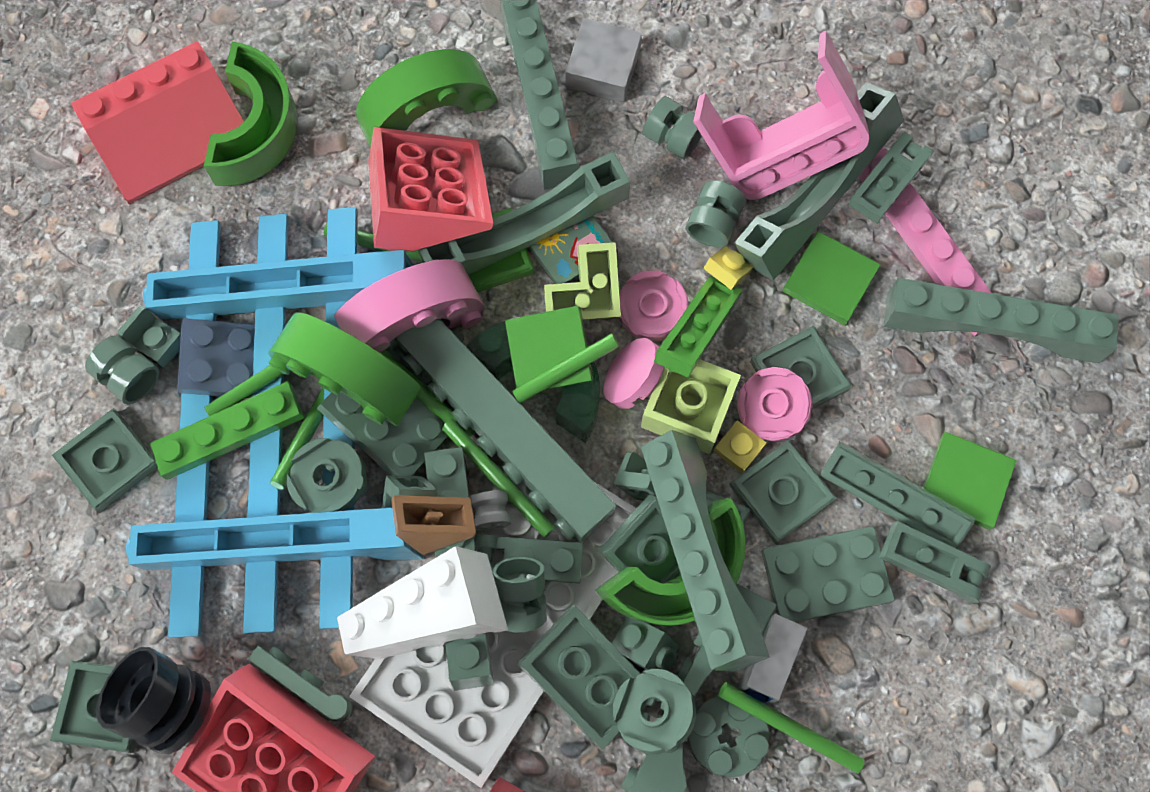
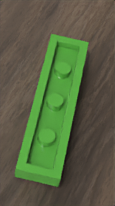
M710 275L657 350L654 362L668 368L672 372L689 378L739 301L742 289L735 287L730 290L718 279Z
M286 381L151 442L150 445L160 476L168 480L304 419V415L293 385Z

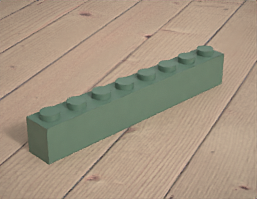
M435 319L424 327L416 328L414 326L390 342L389 348L391 350L397 347L405 355L402 360L407 368L415 376L421 373L430 382L427 388L432 395L441 403L446 400L455 409L452 415L457 422L466 430L471 426L480 436L477 442L483 450L491 457L495 454L500 457L505 463L502 468L508 477L517 485L522 481L531 491L528 496L540 511L545 512L548 509L557 519L554 524L566 539L570 541L575 538L579 543H583L614 515L616 505L440 319Z

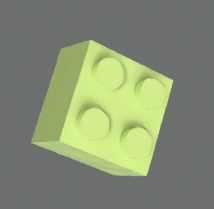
M703 360L698 362L689 378L664 367L660 380L653 389L644 411L641 428L659 435L674 430L696 438L700 451L710 454L741 375Z

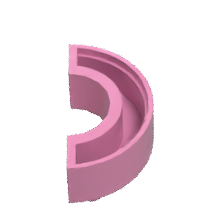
M445 259L417 264L380 279L348 300L336 312L334 317L341 330L367 344L374 350L381 352L388 348L390 342L404 331L414 326L416 328L424 327L435 319L442 318L444 324L449 329L461 325L464 329L473 327L482 321L481 315L484 305L462 263Z

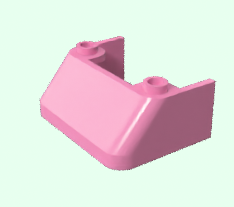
M827 31L820 33L818 60L824 71L817 78L816 91L821 102L760 131L754 120L746 115H734L722 121L707 95L704 93L699 96L693 123L733 186L738 188L748 200H758L861 153L868 145L869 128L852 76Z

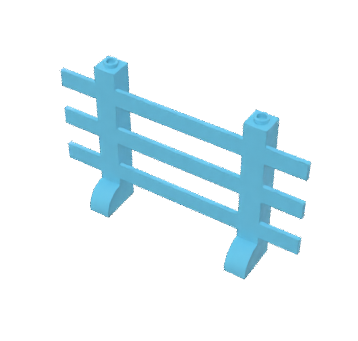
M356 207L328 209L327 257L288 260L289 216L287 214L259 216L257 263L219 267L221 223L218 220L191 223L189 270L148 273L147 287L143 290V301L145 308L160 320L188 318L216 321L217 315L255 312L253 375L270 365L268 362L271 357L268 352L286 326V309L326 306V322L340 329L334 315L348 300L380 279L414 266L405 250L357 254L358 210ZM284 374L253 393L252 397L284 383ZM324 389V400L331 393ZM182 393L180 429L209 417L204 407L213 401V396ZM324 415L323 438L341 440L355 449V443ZM282 428L250 442L248 518L207 520L210 461L177 475L175 522L131 526L130 538L126 543L129 565L143 570L172 569L169 638L201 637L204 569L208 566L246 564L243 633L253 634L276 632L278 562L321 559L319 629H339L337 617L353 608V557L369 556L383 560L406 561L424 560V555L396 536L392 508L354 510L353 505L346 511L280 515L281 490L273 487L270 481L282 461ZM322 470V484H331L335 471Z

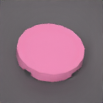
M643 271L633 275L626 282L619 293L621 311L619 319L623 327L630 334L640 339L647 338L650 341L666 339L689 306L688 295L683 285L677 279L674 280L667 276V273L661 271Z
M641 338L629 343L618 353L611 363L604 380L603 391L608 401L620 409H630L635 406L632 402L638 398L644 400L651 394L658 384L664 366L654 362L659 346L647 338Z
M771 367L757 371L744 383L739 391L737 408L739 418L744 426L763 440L778 442L791 439L804 429L811 418L813 402L811 392L801 377L788 369Z

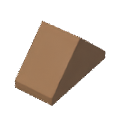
M393 495L391 499L396 536L422 555L472 538L476 534L470 498Z

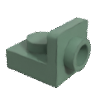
M139 306L118 330V334L138 352L163 368L169 364L180 350L181 333L157 319L143 306Z
M626 452L614 485L636 500L644 501L649 494L656 496L645 459L635 452Z
M386 476L382 508H392L391 499L393 495L437 497L438 489L423 476Z

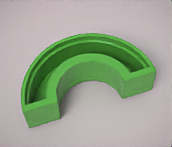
M238 42L231 43L225 73L235 94L249 98L253 101V107L248 118L238 128L227 133L211 134L204 168L215 186L244 184L265 175L275 168L286 156L297 132V110L282 71L262 51Z
M455 49L434 50L410 57L394 65L376 78L362 94L357 104L356 118L371 148L374 127L406 131L412 122L433 109L443 106H458L463 108L466 114L474 111H484L494 103H497L498 100L479 61L473 55Z
M297 312L292 315L268 352L271 357L268 363L278 371L289 375L290 371L303 378H307L309 374L319 378L318 384L335 395H339L340 392L348 395L364 408L362 411L363 415L380 425L386 420L398 426L421 389V386L410 375L378 351L345 331L304 313Z
M731 498L720 499L708 506L709 518L724 563L736 585L745 559L744 526ZM627 567L595 589L598 595L610 607L635 620L658 625H680L695 621L681 574L667 582L659 583L649 579L638 567Z

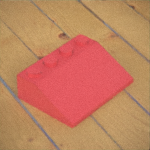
M198 41L71 103L82 126L128 204L204 167L211 134L227 133L238 128L244 122Z
M374 127L368 161L374 248H382L389 251H415L492 229L493 218L478 140Z
M249 663L224 678L209 705L201 727L187 744L172 774L196 792H354L376 756Z

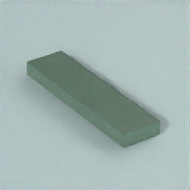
M840 441L820 473V476L907 526L956 549L975 522L973 516Z

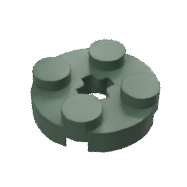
M329 438L315 439L302 446L295 453L291 461L293 466L290 475L287 474V488L290 496L297 505L311 513L346 511L358 501L368 486L366 467L360 454L348 443L341 440H330ZM324 469H328L330 472L335 471L333 482L329 485L325 483L319 485L318 483L323 478L321 471Z
M648 669L633 679L630 677L620 686L613 703L614 721L617 723L621 736L633 748L646 754L658 755L675 752L686 741L693 730L696 720L694 696L679 677L666 670ZM656 701H661V709L664 711V715L662 718H657L655 722H649L650 716L644 712L646 706H654Z
M719 696L707 700L697 709L695 724L688 737L689 747L696 761L713 774L724 777L745 775L760 764L769 749L768 725L755 716ZM724 724H728L730 729L736 728L738 730L739 736L735 738L736 745L730 748L727 742L720 743L718 740V736L723 733L721 726Z

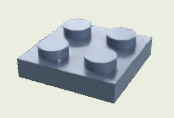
M183 318L181 322L177 393L222 396L252 377L255 325Z

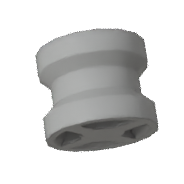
M488 491L469 497L472 508L475 510V530H495L511 525L510 514L505 509V505L508 502L507 492Z

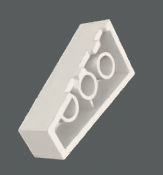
M457 546L337 617L345 655L374 659L408 653L426 646L435 647L456 639L479 637L480 634L487 632L497 633L508 630L488 555Z

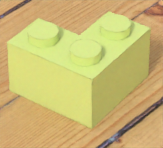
M616 242L578 245L579 282L544 285L545 311L580 306L583 320L621 317Z

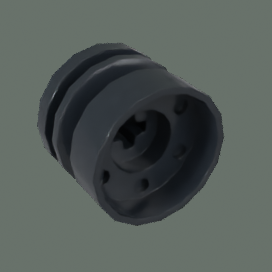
M139 647L129 652L119 661L107 677L98 699L96 708L97 721L103 728L124 738L134 739L139 745L149 747L150 750L156 753L169 755L185 746L201 727L210 705V682L202 674L191 671L185 665L176 664L170 657L151 647Z

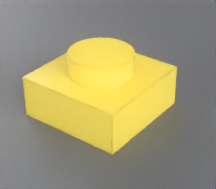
M725 246L709 258L704 269L732 290L748 277L753 266L747 263L740 253Z
M737 420L717 444L713 452L742 474L762 451L767 442Z

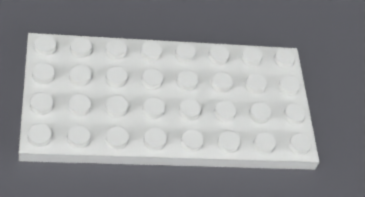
M522 481L518 485L514 483L530 500L528 495L531 491ZM595 482L613 501L616 509L614 515L583 542L581 582L576 584L545 581V591L543 593L546 597L547 620L538 629L519 633L509 631L487 632L494 685L454 691L449 681L446 645L443 644L435 647H421L416 651L375 659L349 697L471 782L483 788L544 693L517 662L571 605L577 606L591 620L603 601L595 589L618 573L598 550L637 508ZM494 486L491 491H500V490H499L496 486ZM509 500L505 505V509L510 514L511 525L495 530H476L475 534L579 543L575 538L570 541L566 539L557 528L547 538H544ZM548 509L542 512L555 526L554 523L557 519ZM493 550L492 563L497 564L503 561L504 551Z

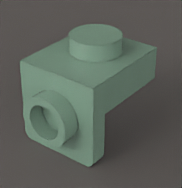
M626 617L612 642L628 661L645 670L670 669L679 645L665 632L643 621Z

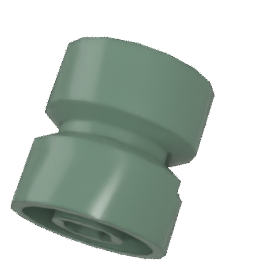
M663 96L654 106L642 131L643 136L658 145L667 143V150L683 160L690 156L702 138V135L693 123L695 113L691 110L684 113L683 106L667 96Z
M717 180L707 181L704 183L699 194L697 206L693 208L685 227L687 233L696 241L710 247L722 248L727 246L735 228L734 222L739 219L746 203L745 195L738 188L726 182Z
M118 335L110 336L92 350L86 360L85 369L100 384L107 386L109 391L124 404L136 403L145 397L155 386L160 374L159 368L144 355H134L136 349Z
M514 557L497 563L492 568V573L508 627L506 631L515 633L529 632L544 625L547 620L546 597L543 593L545 591L544 565L538 560L527 557Z

